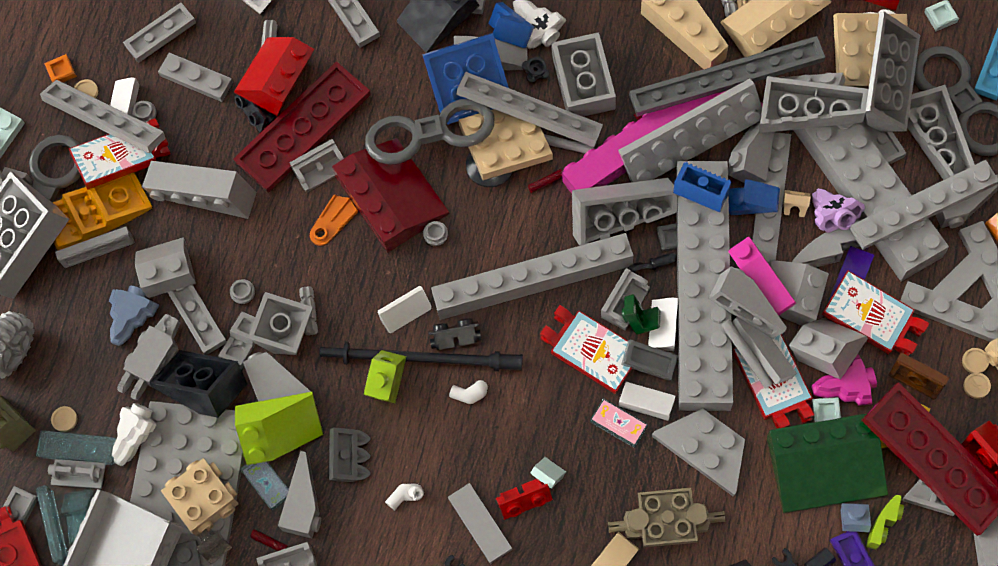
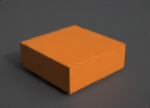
M67 54L44 63L52 83L55 80L63 83L77 77Z

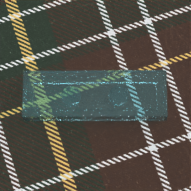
M41 431L36 456L38 458L99 462L113 465L114 457L112 456V451L116 438Z
M44 485L38 487L36 492L51 557L54 563L63 566L68 556L53 490Z

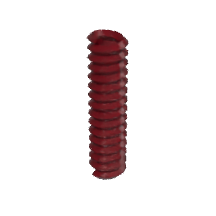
M559 169L555 173L548 174V176L546 175V177L544 176V178L529 184L530 193L561 179L563 170Z
M253 529L251 532V539L265 544V546L267 545V547L269 546V548L276 551L288 547L285 543L278 542V540L264 533L262 534L258 530Z

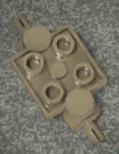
M691 488L638 493L639 508L626 511L624 521L608 522L609 533L625 531L628 540L641 538L644 548L697 543V533L708 532L710 523L725 522L724 511L708 513L705 504L693 503Z

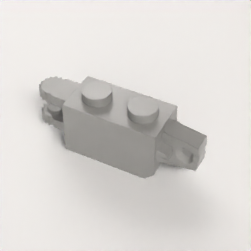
M165 314L155 327L149 326L146 331L141 333L136 349L125 360V367L123 369L126 372L118 384L117 390L119 392L125 393L135 378L138 381L132 390L131 398L139 399L146 387H151L150 382L177 354L178 346L174 341V337L180 322L176 318Z

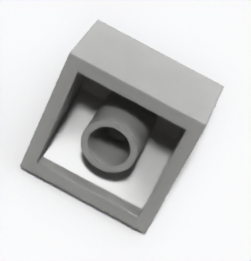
M184 237L136 252L135 268L140 288L148 298L196 284Z
M770 261L769 265L797 303L779 315V317L801 326L815 321L829 273L808 264Z
M823 318L803 325L789 346L799 362L841 379L868 338L866 335Z

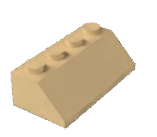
M751 0L720 23L743 56L748 57L763 52L829 5L831 1Z

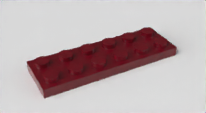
M336 61L234 157V163L269 193L292 171L290 162L315 149L371 95L370 90Z
M899 382L896 383L864 416L862 421L976 536L981 535L998 516V480Z

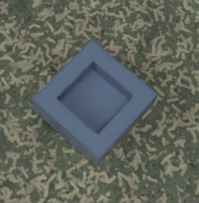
M842 503V530L870 532L869 505Z

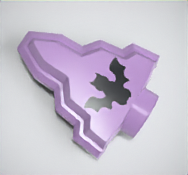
M819 188L812 194L813 205L816 208L814 213L817 217L815 223L820 230H825L827 233L837 229H849L861 217L865 209L863 203L852 197L846 198L840 194L833 195Z

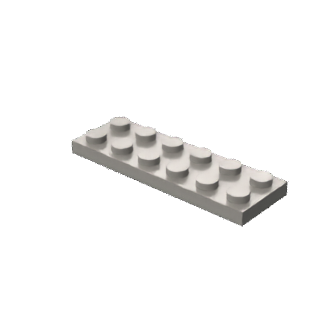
M748 79L619 149V154L631 182L653 180L677 167V161H688L761 120L762 106L755 84L751 79Z

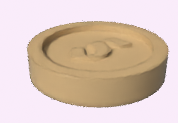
M81 80L74 87L93 98H96L98 95V87L92 80Z
M979 348L967 350L962 358L964 368L970 373L984 372L989 365L985 355L986 352Z
M972 373L965 379L963 387L968 396L974 399H981L989 393L991 383L984 374Z
M67 406L56 409L51 417L53 427L60 432L71 431L78 421L76 412Z

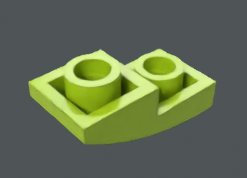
M895 495L875 520L866 547L876 550L881 543L885 544L888 528L884 527V525L892 527L897 520H901L904 505L900 504V495Z

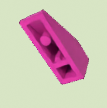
M749 236L728 251L740 270L744 271L748 277L754 280L778 316L797 304Z

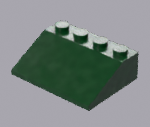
M866 414L769 430L767 443L783 514L888 495L880 438L862 421Z

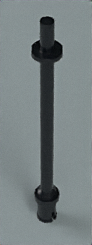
M345 342L344 348L320 347V357L343 358L344 365H348L350 359L372 360L381 350L353 349L349 342ZM384 350L406 356V362L489 366L498 372L499 369L522 371L523 354H500V351H495L490 356Z

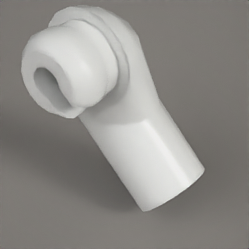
M482 380L476 381L475 384L467 389L453 385L449 397L467 404H473L484 398L487 394L488 385Z
M401 484L385 503L393 510H396L403 501L420 500L424 495V491L418 484Z

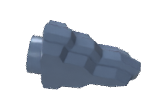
M129 286L128 291L112 290L109 302L112 304L110 315L113 318L110 328L111 343L117 346L124 344L131 337L134 329L143 326L147 318L153 317L157 311L159 304L147 299L141 288Z

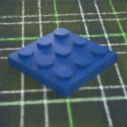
M492 33L422 54L440 113L450 103L459 99H467L456 95L465 72L509 88ZM461 110L451 116L447 124L479 114V112Z

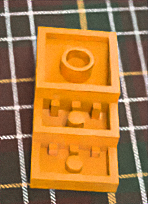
M135 173L89 190L84 187L62 194V200L52 202L69 218V221L53 243L57 251L107 233L151 210L152 205Z

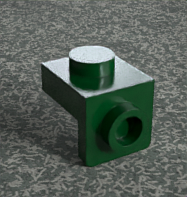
M634 294L625 296L622 316L626 323L629 322L636 335L660 328V310L658 307L644 310Z

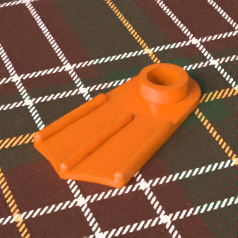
M333 195L310 231V239L315 245L323 246L328 244L358 213L350 198ZM319 231L325 232L322 237H317L316 234Z

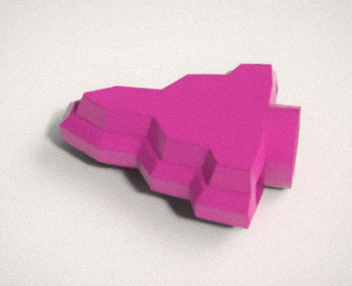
M858 354L841 379L831 375L823 376L811 387L815 396L823 398L839 397L844 402H856L858 406L873 404L871 389L877 387V381L873 368H865Z

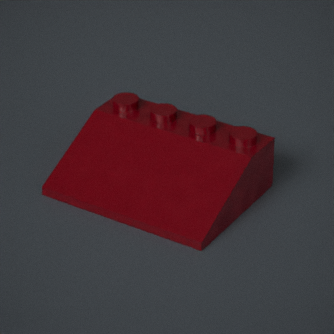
M397 138L376 145L379 150L386 153H397L404 150V147ZM367 149L352 153L332 166L336 179L387 253L422 232L427 224L439 221L450 214L412 159L400 164L388 165L377 162L369 155Z

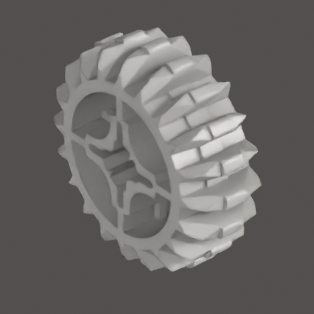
M8 311L0 315V378L2 379L10 376L13 371L17 370L18 365L22 364V360L27 356L28 349L31 348L30 344L34 338L32 336L34 334L33 323L23 314Z

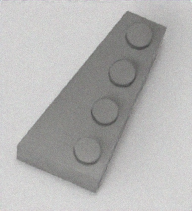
M767 76L759 133L863 123L869 89Z
M946 85L912 94L907 128L942 179L945 180L974 166L973 158Z
M157 161L150 162L142 186L150 194V198L157 201L167 200L247 219L249 218L257 193L236 171Z
M669 178L572 190L573 237L581 246L599 238L600 240L609 238L610 234L621 230L628 231L634 229V226L643 222L650 223L677 213V194L673 193L674 184Z

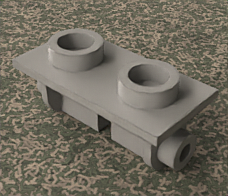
M55 459L54 464H50L48 467V474L52 475L51 485L102 489L106 463Z

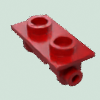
M536 478L521 485L524 491L522 494H519L517 487L499 493L500 496L496 498V501L501 509L504 520L516 517L532 508L543 506L545 503L553 500L548 484H544Z

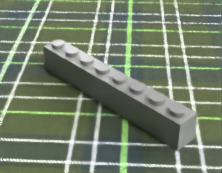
M624 233L431 287L439 319L442 320L628 268L633 264V253L627 235Z

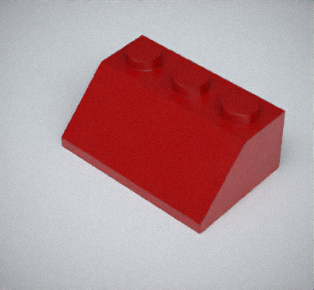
M267 37L234 93L277 116L308 65L314 48L294 37Z
M989 420L972 431L961 445L998 480V425H993Z

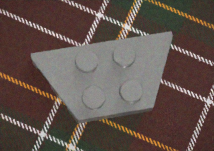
M703 408L653 432L652 437L731 496L736 494L745 443L743 437Z

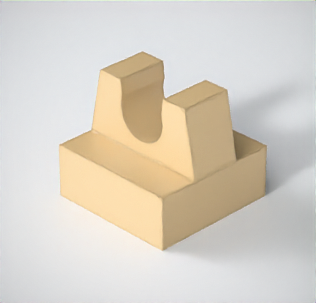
M785 190L783 197L784 215H789L790 209L796 206L800 209L799 217H805L810 204V193Z

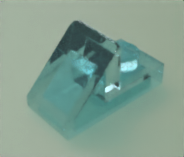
M92 489L66 493L64 496L61 514L67 519L68 538L71 545H73L79 532L80 524L90 507V502L93 498Z

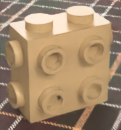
M203 458L200 461L192 462L186 468L187 471L181 476H175L167 481L165 488L161 490L190 532L195 536L208 533L214 527L213 523L221 517L224 519L230 516L235 511L234 507L238 505L234 498L237 492L229 482L225 485L219 478L222 472L216 464L212 462L209 465Z

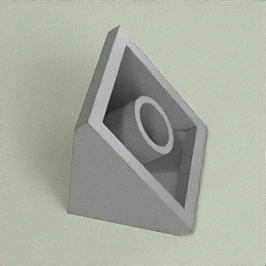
M265 292L248 340L274 354L297 355L313 307Z

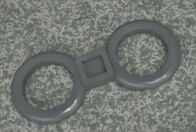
M934 46L924 50L917 56L914 81L921 91L935 88L923 75V66L929 59L945 57L952 60L960 70V80L954 86L947 88L954 110L959 115L958 120L970 152L980 156L997 155L998 143L982 145L975 142L967 131V121L975 114L989 113L998 118V105L991 102H982L981 98L970 86L971 69L966 58L957 50L947 46Z
M459 99L447 105L440 115L415 121L400 115L388 116L370 127L366 135L365 147L373 159L389 165L400 164L410 160L419 151L421 145L439 140H444L448 144L458 147L474 146L483 142L491 134L494 128V114L488 106L469 99ZM461 110H474L484 117L482 128L468 136L453 134L448 130L447 123L451 116ZM390 127H403L412 133L410 145L397 153L382 152L376 147V139L381 132Z
M54 135L47 137L39 142L31 153L29 160L30 173L35 179L32 187L51 202H54L59 189L66 188L75 183L81 175L74 163V167L67 175L56 179L48 178L41 172V158L47 150L54 146L62 145L72 148L80 145L78 141L70 136Z

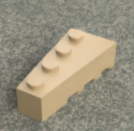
M642 0L641 14L703 69L720 65L726 60L728 44L697 0Z

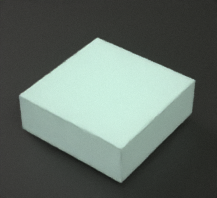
M948 0L927 7L924 12L935 31L953 25L959 20Z
M839 398L812 399L814 422L841 418Z
M546 457L537 463L531 471L534 477L544 484H548L550 488L554 487L566 473V471Z

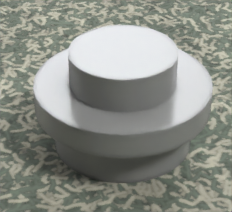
M148 101L137 102L132 110V116L145 123L154 119L157 114L155 106Z
M434 221L425 226L423 236L428 244L438 246L447 240L448 230L443 223Z
M241 279L232 284L230 296L234 302L246 304L254 298L255 288L250 281Z

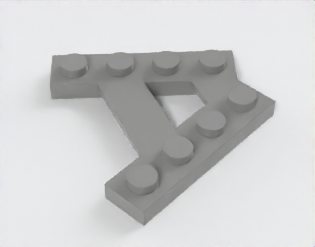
M981 221L959 230L958 234L968 255L933 290L908 281L900 301L915 309L913 313L991 342L998 338V248L984 222ZM980 277L992 298L982 309L958 300Z

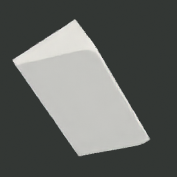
M136 78L115 81L110 106L132 116V110L136 104L139 83Z
M418 286L378 310V315L387 331L393 333L432 308L423 288Z
M678 298L652 300L651 308L658 307L660 310V328L649 332L648 346L664 351H674Z
M626 382L619 400V407L668 421L675 396Z

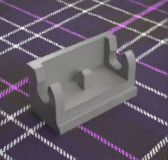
M333 139L291 161L290 165L307 193L334 178L335 174L332 166L344 158Z
M626 268L601 309V318L626 331L629 322L626 323L622 316L624 298L634 294L641 304L650 290V287L647 285L648 281Z
M308 542L256 558L258 566H317L312 546Z

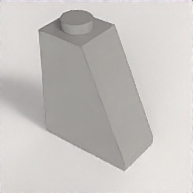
M267 352L252 354L248 357V360L243 361L258 402L311 392Z

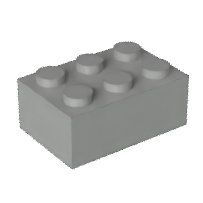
M599 32L552 42V58L565 109L582 117L615 110L616 95Z

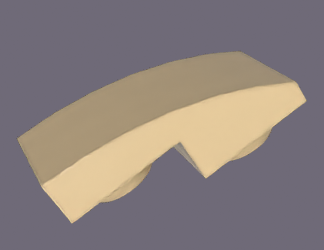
M618 532L591 566H626L639 548Z

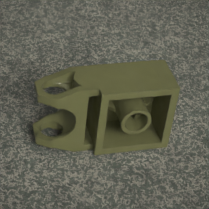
M0 395V448L3 450L7 447L14 452L36 430Z

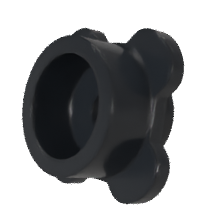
M534 57L522 63V69L526 71L529 82L533 83L536 79H545L549 76V70L546 69V63L541 57Z

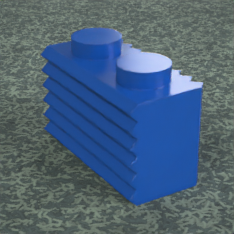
M684 162L675 180L673 193L720 212L729 195L731 181L730 179L726 180V178L716 176V173L712 174L711 171L707 173V170H702V168L697 166L693 167L692 164L688 165V162Z

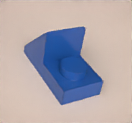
M503 2L495 4L488 23L494 28L492 33L494 39L522 48L527 47L534 29L532 24Z
M745 180L744 188H732L729 191V214L743 215L778 212L780 188L753 180Z

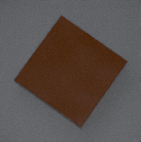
M902 352L888 374L897 381L932 399L937 398L950 378Z

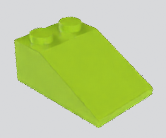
M313 392L235 406V427L247 465L273 461L323 435Z

